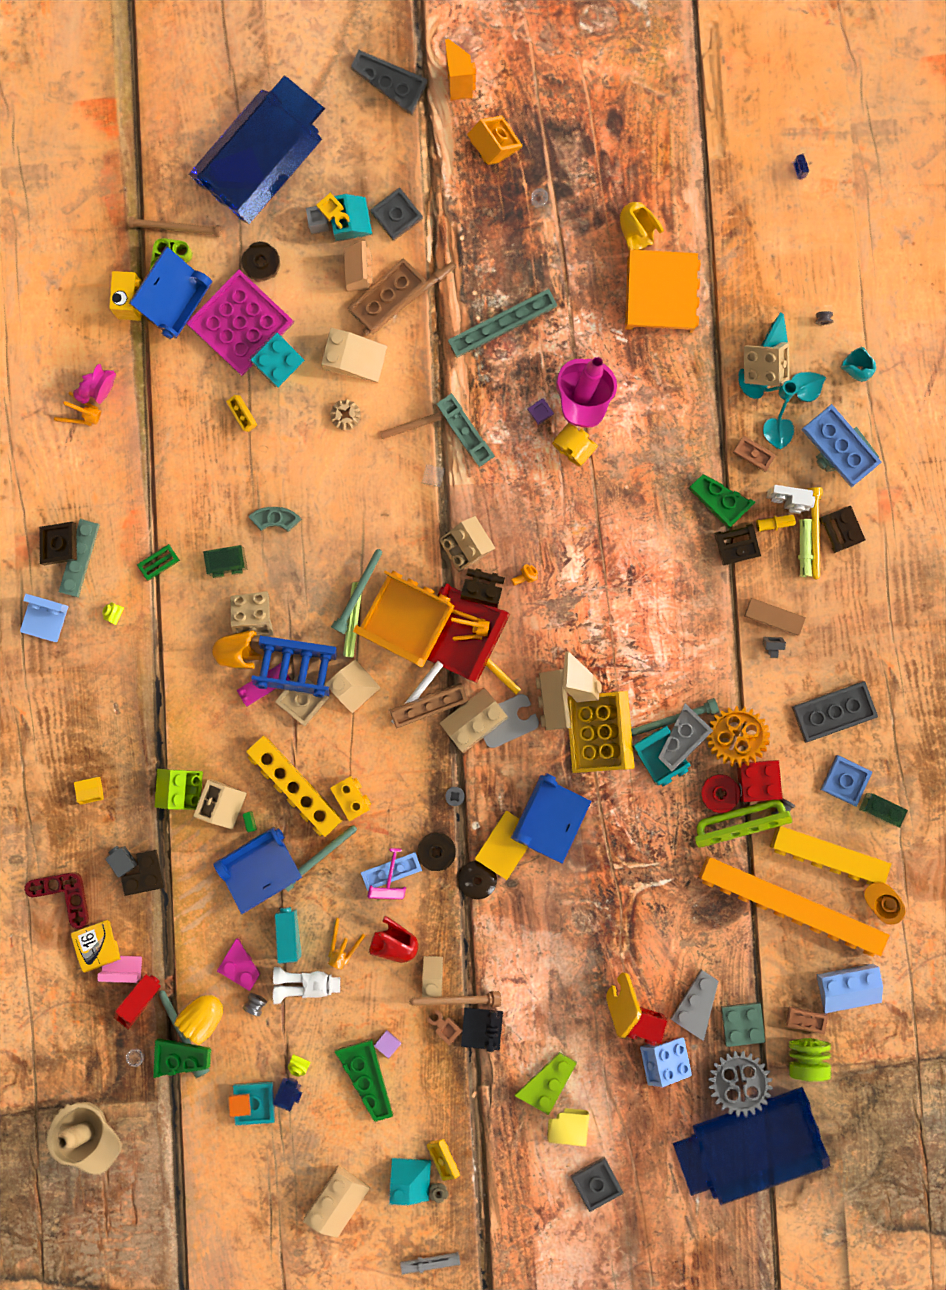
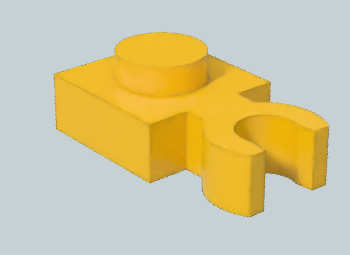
M331 192L316 204V207L329 222L333 218L335 219L338 228H343L339 222L340 219H346L347 222H350L349 216L341 212L344 209Z

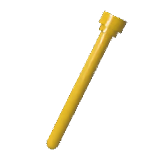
M813 487L807 488V490L813 491V496L815 497L814 507L811 508L812 576L814 579H819V500L823 496V488Z

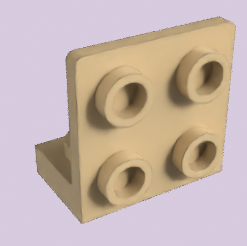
M781 342L775 347L744 346L745 383L780 387L789 380L788 342Z
M267 591L230 597L231 628L233 634L253 630L257 633L255 637L273 635V627L270 620L269 593Z

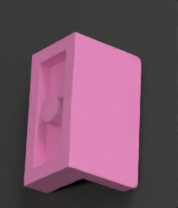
M120 956L121 960L102 966V972L98 973V982L137 983L141 980L142 957Z

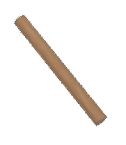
M441 412L382 431L380 434L382 439L445 418Z

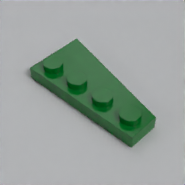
M370 1039L336 1049L334 1051L336 1056L340 1059L346 1073H348L353 1082L352 1084L361 1096L373 1121L377 1122L393 1117L392 1107L373 1040Z

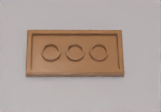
M403 258L351 304L348 310L372 334H375L429 285L428 281Z

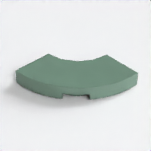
M283 507L261 508L248 516L261 531L268 527L276 526L289 532L302 520L296 513Z

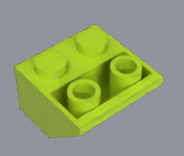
M157 769L154 807L196 810L201 798L203 771Z

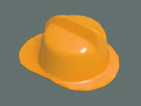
M875 882L866 888L864 893L865 900L882 922L895 925L904 919L906 907L902 898L891 886L883 882Z

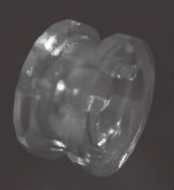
M542 188L535 189L531 195V203L537 208L544 207L548 201V193ZM540 194L543 195L544 200L536 201Z
M139 1048L131 1049L126 1055V1062L132 1067L139 1066L145 1059L144 1052ZM134 1052L140 1057V1060L136 1061L137 1063L131 1058V1055L135 1054Z

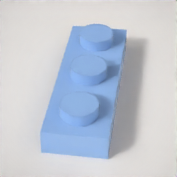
M416 852L395 859L391 882L422 871ZM391 861L361 872L367 891L371 885L377 888L387 884Z

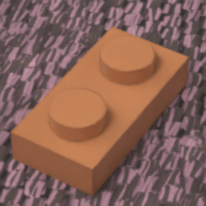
M744 435L733 451L735 455L764 472L768 470L776 454Z

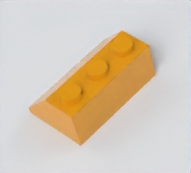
M445 39L450 101L473 98V91H476L475 62L471 63L470 54L450 39Z

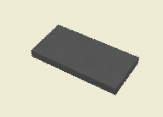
M865 681L792 706L805 743L878 718Z

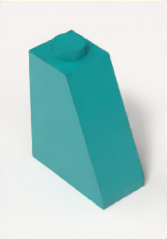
M291 907L280 908V912L275 914L278 964L297 962L302 956L297 909L291 910Z

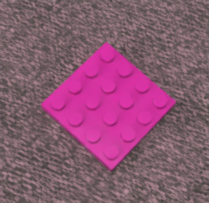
M238 270L186 324L234 370L243 376L253 366L248 359L274 332H278L282 336L293 325L294 321L243 272Z

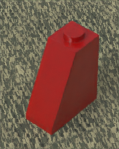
M145 974L115 1011L114 1019L129 1030L160 990V981L153 975L149 977Z

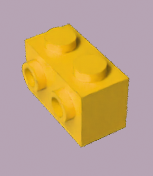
M352 776L330 788L349 822L369 811V805H371L366 794L363 796L360 788H362L357 778L353 779Z

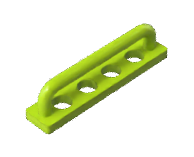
M769 800L702 819L697 825L698 836H695V841L698 848L786 825L793 821L790 812L786 811L783 803L778 800ZM773 807L778 810V814L706 834L704 828L711 824Z

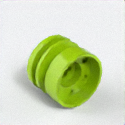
M814 1038L789 1041V1048L793 1049L789 1051V1056L798 1059L789 1062V1076L791 1078L802 1081H826L831 1079V1064L822 1061L831 1058V1053L827 1052L831 1050L829 1042Z

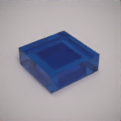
M803 153L797 155L793 162L799 180L806 178L809 173Z

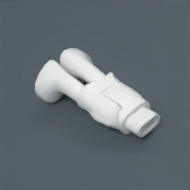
M274 967L273 984L302 983L303 987L274 985L273 1004H280L285 997L290 996L320 998L328 996V993L329 995L340 993V977H332V974L328 975L320 971L302 974L288 973L281 967Z

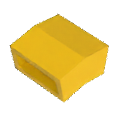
M100 777L74 782L76 800L80 805L104 800Z

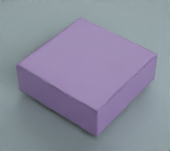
M386 1030L374 1046L389 1059L402 1042Z

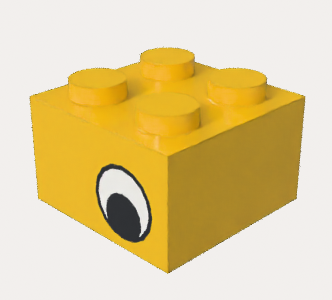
M112 271L109 309L118 320L141 321V315L143 314L129 304L142 284L141 279L135 272Z

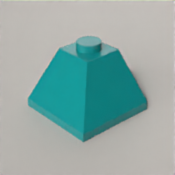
M780 312L773 321L761 346L775 347L781 342H788L783 313Z
M392 1158L389 1205L409 1206L429 1201L431 1160Z

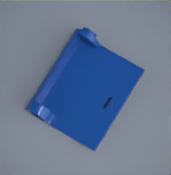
M165 247L129 304L160 328L165 337L176 339L213 281L204 273L192 269L169 247Z
M546 773L545 776L540 775L511 839L563 864L592 801L558 785L555 781L556 778Z
M272 827L213 863L216 872L225 881L241 914H244L302 878L282 840L285 837L279 828L275 829V827Z

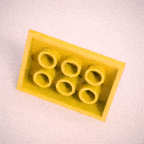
M628 691L599 693V700L576 702L572 696H567L571 728H569L572 773L635 768Z

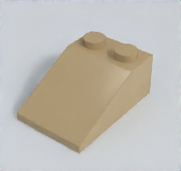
M330 328L321 365L323 370L378 383L387 346L347 331Z

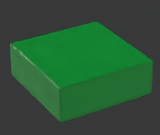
M253 812L244 813L242 816L247 832L257 830Z

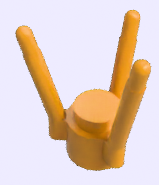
M70 391L68 394L74 397L73 392ZM64 401V405L82 412L81 417L84 420L54 417V421L85 424L91 427L92 424L96 425L98 423L101 410H98L97 406L89 402L84 404L87 407L81 408Z
M453 609L451 613L474 622L451 618V621L473 626L472 632L476 633L475 635L456 636L452 638L453 640H482V636H488L489 621Z
M336 918L331 948L328 954L330 958L328 964L334 968L342 969L344 964H348L349 959L364 939L365 934L360 936L347 956L344 952L348 941L347 937L344 938L340 949L335 950L339 918Z

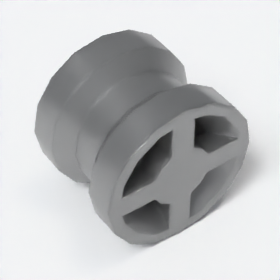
M451 787L447 790L445 798L449 805L458 806L462 804L465 796L461 788Z
M250 993L248 996L249 1000L244 1004L243 1009L252 1015L260 1016L262 1013L261 1009L266 1005L267 1001L259 995Z

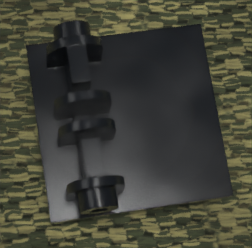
M465 1007L461 1047L486 1049L487 1052L500 1050L503 1011Z

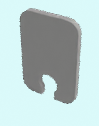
M520 694L498 704L506 713L508 719L487 734L484 740L487 746L495 748L535 730L539 725L536 714L531 715L527 720H521L517 715L519 708L531 705L529 698L526 695Z

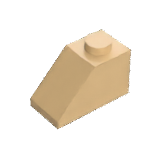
M424 956L422 997H442L443 957Z

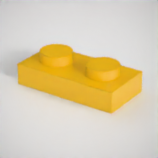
M444 1139L431 1141L426 1145L443 1181L456 1179L460 1176L457 1165Z

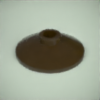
M478 861L467 863L461 869L458 879L462 892L472 899L488 897L495 890L497 884L496 873ZM476 877L481 878L482 881L480 884H476L474 882V879Z

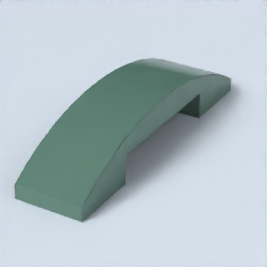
M452 393L436 404L457 438L479 467L495 457Z

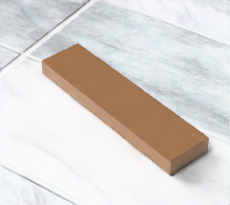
M462 683L392 708L389 711L397 729L466 703L468 700Z

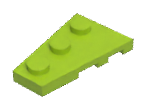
M559 1052L514 1095L549 1115L577 1062Z

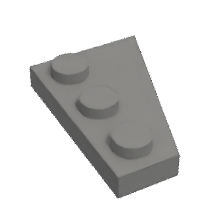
M685 703L658 758L673 772L713 730Z

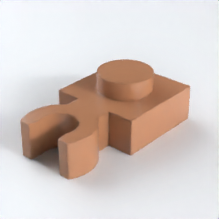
M436 1010L435 1013L438 1015V1020L433 1021L431 1018H428V1022L439 1027L435 1032L450 1045L463 1030L450 1017L444 1020L442 1013Z

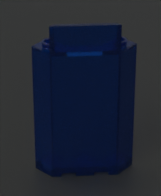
M284 75L271 91L260 90L191 170L189 175L201 188L208 190L222 205L229 207L241 221L250 224L321 142L322 138L318 135L319 131L312 124L326 108Z
M803 1087L766 1099L767 1105L760 1103L761 1111L754 1108L755 1115L748 1111L747 1117L744 1116L743 1112H740L739 1117H737L736 1111H733L730 1115L727 1113L692 1126L694 1134H691V1137L673 1143L691 1196L710 1190L713 1199H717L721 1206L831 1167L829 1155L821 1140L819 1127L813 1117L811 1105Z

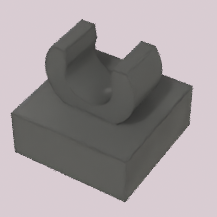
M763 637V646L768 650L770 658H778L779 650H785L786 642L782 637Z

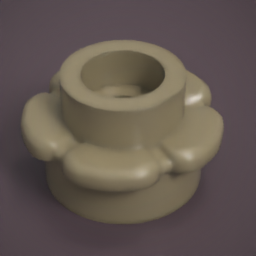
M442 1183L433 1184L430 1187V1199L436 1203H442L444 1199H447L448 1191L446 1186Z

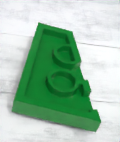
M704 474L688 488L728 529L756 503L751 499L748 500L736 491H731L724 487L723 484Z
M161 1038L155 1040L153 1078L175 1075L182 1072L206 1070L210 1067V1047Z

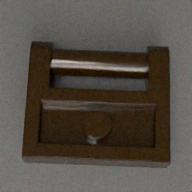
M851 505L819 518L830 538L833 553L866 541ZM832 519L835 520L844 541L843 544H840L830 521Z
M753 524L723 533L721 531L715 532V540L723 566L761 556ZM747 534L749 536V540L728 545L724 543V540Z

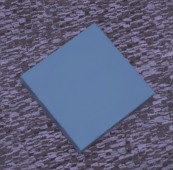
M836 755L820 790L857 807L872 775V771Z

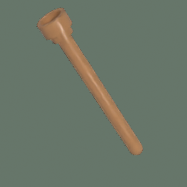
M491 991L483 996L419 997L410 999L412 1006L483 1003L490 1005V1007H500L501 993L499 991Z

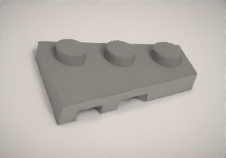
M701 969L670 1017L672 1021L703 1041L718 980Z

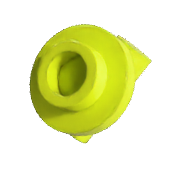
M113 602L105 605L102 611L103 619L117 625L124 607Z
M293 1054L288 1064L290 1074L296 1077L304 1076L311 1062Z

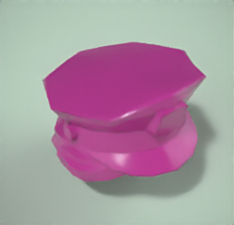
M97 364L93 373L82 376L84 380L79 382L80 386L74 390L73 396L82 404L88 403L90 397L95 398V401L101 404L113 387L116 373L114 370H103L101 364Z

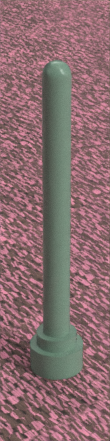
M375 550L340 619L338 618L334 621L331 628L345 634L348 629L346 627L348 624L347 620L382 555V550Z
M715 698L707 700L703 706L692 709L697 715L719 713ZM680 713L631 729L632 736L676 723Z
M354 825L350 826L298 869L301 876L357 831V827ZM296 882L286 887L285 889L289 892L291 889L294 888V884H296Z
M164 990L159 991L158 996L181 1041L192 1044L190 1039L179 1031V1027L175 1026L174 1023L178 1016ZM208 1068L206 1070L194 1071L193 1074L195 1078H199L210 1070Z

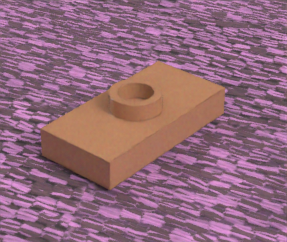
M789 1006L785 1026L825 1035L828 1015Z

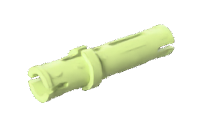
M800 519L799 576L812 577V519Z

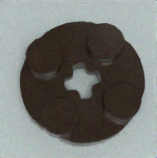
M255 242L242 254V266L251 279L265 281L277 275L280 268V257L276 249L267 242ZM259 257H263V260H266V263H263L262 266L256 263V261H259Z
M434 832L426 835L420 841L418 857L420 863L426 869L442 871L450 867L455 860L456 847L448 835ZM440 847L442 855L434 857L432 855V848Z

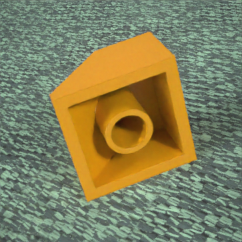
M503 116L480 119L467 134L472 145L476 147L487 165L501 162L522 147V144Z

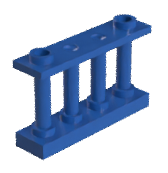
M260 636L259 646L260 649H263L264 655L260 675H252L251 678L255 687L260 689L270 687L311 693L313 696L321 698L329 696V687L324 686L328 663L331 660H336V647ZM274 651L282 652L283 654L278 679L267 678L271 654ZM293 654L302 657L297 682L286 680L290 657ZM312 657H317L321 660L317 685L305 683L309 660Z

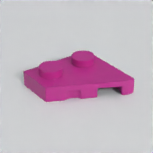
M236 938L217 972L248 991L252 989L261 974L239 938Z

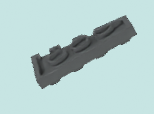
M358 50L351 65V69L410 115H413L426 87L427 79L361 50Z

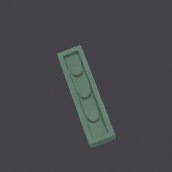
M83 519L79 520L76 530L77 560L67 562L59 588L60 593L79 598L100 524Z

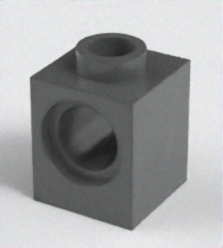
M116 846L108 852L110 856L105 858L118 878L124 876L138 865L126 846L121 848Z

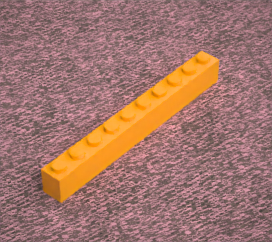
M709 856L706 857L698 876L703 879L702 883L713 888L715 884L721 887V892L731 895L732 892L738 894V899L747 903L749 900L756 902V907L765 911L768 907L774 910V915L784 918L785 915L791 917V922L802 926L805 923L810 926L809 930L818 934L821 931L828 933L827 937L838 942L839 939L846 941V946L855 950L858 946L864 949L862 953L874 957L875 954L882 956L890 936L883 931Z

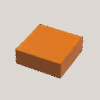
M249 1094L229 1096L230 1117L251 1114Z

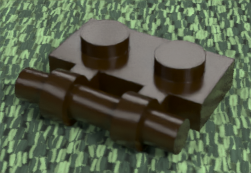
M468 568L466 576L474 578L473 581L465 579L460 599L498 608L502 588L495 585L496 583L504 584L505 577L498 576L497 573L482 572L481 569L477 568L476 570ZM479 579L490 581V585L480 583Z

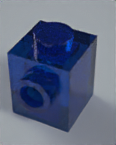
M290 1077L287 1079L283 1078L273 1105L291 1112L294 1103H299L303 1093L299 1091L301 1085L298 1084V1081Z

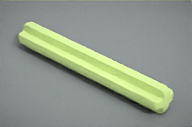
M359 582L352 583L351 596ZM361 595L347 620L348 629L346 630L343 656L352 658L354 656L356 633L352 631L358 625Z

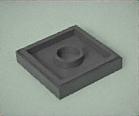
M400 187L370 210L393 241L423 219L421 213Z
M605 1157L571 1175L589 1212L624 1194Z

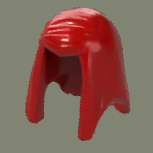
M384 916L382 922L388 924V929L374 933L369 954L398 963L411 961L418 952L417 938L391 918Z

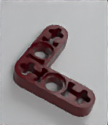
M70 872L34 879L26 883L24 891L29 897H40L64 892L70 925L76 929L87 925L89 916L83 881L79 873ZM71 876L73 879H77L74 886L72 883L63 885V881L70 880ZM51 879L58 882L56 890L49 888V881ZM42 881H44V888L36 890V894L30 890L33 883L35 886L43 885ZM73 895H78L81 899L78 906L71 903ZM82 907V910L78 911L79 917H83V921L79 925V922H75V918L78 917L77 911L73 912L72 909Z

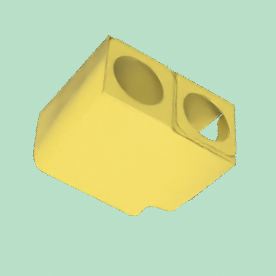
M565 1108L564 1113L557 1114L556 1119H549L548 1142L586 1146L589 1112L587 1110Z

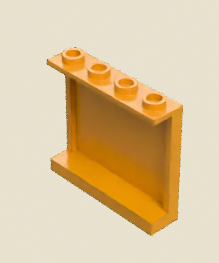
M630 249L627 255L625 329L632 330L634 327L687 329L689 333H692L698 327L699 316L696 315V308H699L700 298L697 297V290L700 288V278H697V271H700L701 267L698 253Z
M393 570L391 573L384 571L387 577L361 627L356 625L352 632L423 668L455 606L450 603L451 599L442 594L438 597L434 595L435 591L426 586L423 589L418 587L419 583L408 578L405 581L401 579L403 575Z

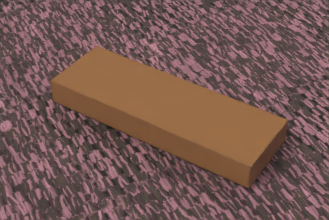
M753 598L750 599L745 613L747 618L797 636L800 635L806 617Z

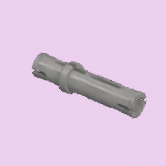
M459 1252L422 1258L421 1256L416 1260L401 1261L402 1275L420 1272L421 1274L426 1270L460 1265Z

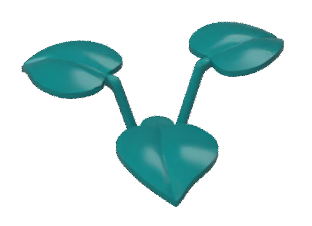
M740 369L738 373L739 385L748 397L759 399L763 396L764 391L779 390V396L784 400L778 419L771 418L766 421L763 426V435L775 448H785L794 435L792 422L788 419L781 420L787 403L796 392L797 397L801 401L812 402L816 400L822 391L826 377L817 373L801 372L780 387L767 388L768 385L745 383L744 369Z

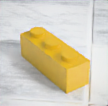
M234 395L226 401L243 431L249 432L258 426L240 395Z

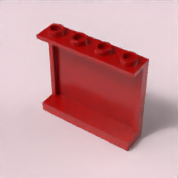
M446 583L445 587H441L438 597L442 594L451 599L450 603L455 606L454 610L489 621L488 636H482V640H453L452 638L456 636L475 635L476 633L472 632L473 626L453 622L451 618L474 621L451 613L427 660L433 663L439 661L443 664V668L477 684L510 614L503 609L500 610L496 607L460 599L462 591Z

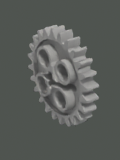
M734 1051L732 1058L727 1053V1060L719 1058L721 1065L714 1063L717 1071H710L714 1078H709L708 1081L714 1083V1085H711L709 1089L715 1090L711 1097L718 1098L715 1103L716 1105L723 1104L722 1111L729 1108V1115L733 1110L736 1111L737 1117H739L740 1112H743L744 1116L747 1117L748 1111L755 1115L754 1108L761 1111L760 1103L767 1105L768 1103L764 1098H771L767 1090L773 1089V1087L768 1085L772 1078L766 1077L770 1070H763L766 1064L759 1065V1057L752 1060V1053H750L748 1058L745 1057L744 1051H742L741 1056H738L737 1052ZM736 1066L740 1068L741 1081L746 1083L743 1086L745 1102L741 1101L740 1087L735 1085L738 1082ZM746 1067L751 1068L754 1076L751 1078L745 1077L743 1069ZM731 1070L734 1073V1079L731 1081L726 1080L723 1075L724 1071ZM753 1087L757 1090L756 1098H750L747 1095L748 1088ZM729 1090L736 1091L738 1094L737 1100H729L727 1092Z

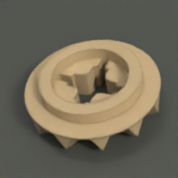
M347 399L338 401V403L333 405L330 412L333 424L341 430L353 429L361 418L359 407L355 402ZM339 410L344 412L349 410V415L352 419L347 417L342 419V414Z

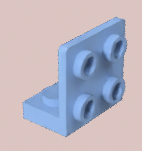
M25 593L23 601L28 602V607L20 632L58 642L68 606Z
M680 1037L658 1046H640L648 1085L664 1087L692 1075L684 1038Z

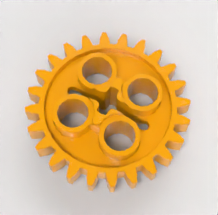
M738 706L735 707V711L728 707V713L721 710V717L715 715L714 719L716 722L710 721L713 732L707 737V740L709 741L708 748H712L711 753H717V760L723 757V764L730 761L731 767H733L735 762H738L739 767H741L742 762L749 766V760L756 763V756L762 758L763 754L761 751L767 752L765 745L770 744V740L767 739L770 738V732H767L769 726L764 725L765 718L760 719V713L753 715V709L746 712L745 706L742 711H739ZM732 722L738 723V726L732 727L729 724ZM749 730L756 732L754 735L747 734ZM723 738L730 739L726 743L720 741ZM740 746L747 747L745 751L738 750Z

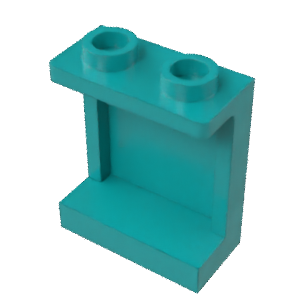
M668 726L660 728L633 745L634 750L654 783L658 786L661 784L662 787L672 782L671 778L678 774L680 777L689 771L687 768L691 766L685 759L672 772L658 758L671 733Z

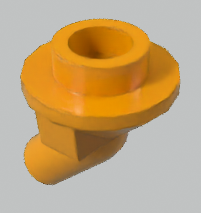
M526 564L521 568L522 574L512 578L511 583L513 586L524 581L532 583L537 580L538 572L534 566Z

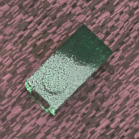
M242 545L203 551L206 572L209 576H213V578L224 577L225 573L239 575L243 574V570H248L245 550Z
M866 793L859 809L898 828L901 827L908 812L907 809L873 793Z

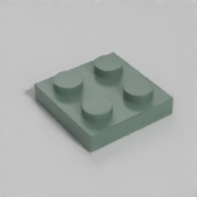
M760 1002L721 1006L726 1047L765 1043Z

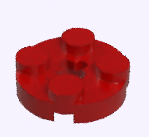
M716 774L704 781L701 787V799L706 808L713 812L726 813L732 810L739 802L740 788L731 777ZM718 788L725 792L722 799L715 795Z

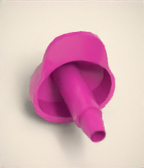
M600 357L573 359L560 369L556 378V389L561 399V408L565 420L574 426L584 428L595 427L603 420L608 405L616 394L617 379L612 370L603 364V360Z

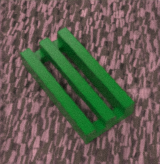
M168 544L138 563L137 566L145 579L149 581L178 563L180 559L173 551L171 545ZM165 552H170L168 555L161 558L160 560L150 565L146 569L143 568V566L147 565L148 563H150L157 557L161 556ZM171 557L174 558L165 565L161 566L160 568L152 572L151 574H147L148 572H150L160 564L164 563Z

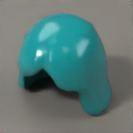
M859 347L845 358L841 369L847 372L853 379L865 382L874 375L876 362L864 347Z

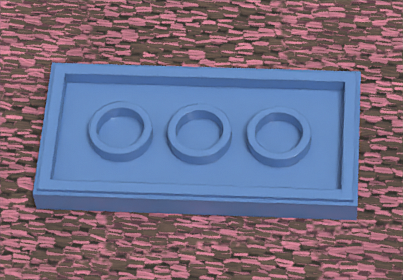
M832 404L801 429L851 488L882 463Z

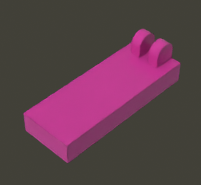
M281 663L268 671L267 678H279ZM287 673V678H286V680H287V681H290L291 678H290V676H289L288 673ZM251 681L237 689V692L243 703L248 707L277 688L267 687V689H260L255 687Z

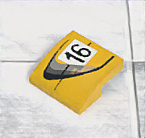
M106 920L71 933L76 955L84 973L121 960L110 921Z

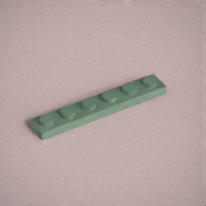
M547 289L448 339V343L456 358L557 308V303L550 290Z

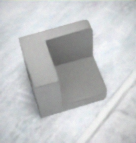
M316 206L306 208L311 234L329 231L327 218Z

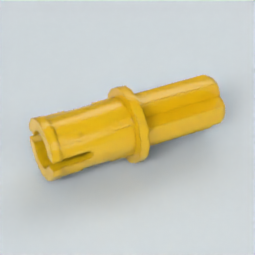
M775 515L773 518L756 521L758 532L772 529L777 531L778 528L794 526L796 524L794 515L780 517Z

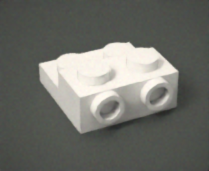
M774 485L767 491V499H772L771 502L783 503L785 501L784 509H789L790 513L800 514L805 510L809 511L815 504L812 490Z

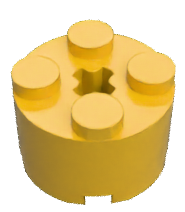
M567 423L552 442L553 446L561 454L566 455L567 459L578 467L584 464L598 447L594 441L588 440V433L583 429L578 431L577 427L570 423Z

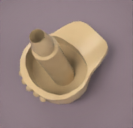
M78 1102L73 1105L66 1104L64 1109H59L58 1114L54 1115V1120L47 1131V1145L54 1159L61 1164L72 1165L91 1174H101L107 1171L121 1151V1142L116 1133L107 1124L103 1111L90 1102Z

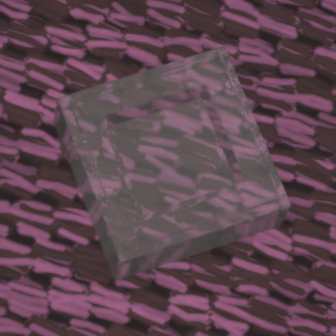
M426 464L422 484L441 488L445 469Z

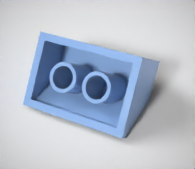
M875 964L816 974L824 1013L882 1003L883 983L880 968Z

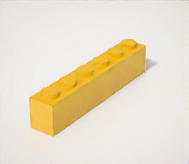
M782 826L776 827L770 847L775 849L774 853L783 856L789 853L793 855L792 859L804 862L805 859L812 861L811 865L821 869L825 865L830 867V872L841 875V872L848 873V878L857 881L863 878L867 880L866 884L869 885L875 882L886 883L891 867L889 862Z

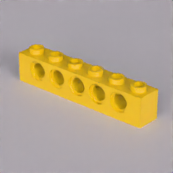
M262 736L246 751L249 754L247 758L254 765L258 764L262 768L260 771L266 779L271 778L275 782L273 785L279 793L284 792L288 798L286 800L293 808L296 806L301 811L300 816L306 822L311 821L314 825L313 830L319 836L323 834L326 837L343 821L340 815L266 736ZM267 753L272 756V762L269 765L263 762V756ZM278 768L285 770V777L282 779L276 776ZM291 782L298 784L299 789L296 793L289 790ZM304 796H308L312 800L309 807H305L302 804ZM317 810L324 812L325 818L323 821H318L315 818Z

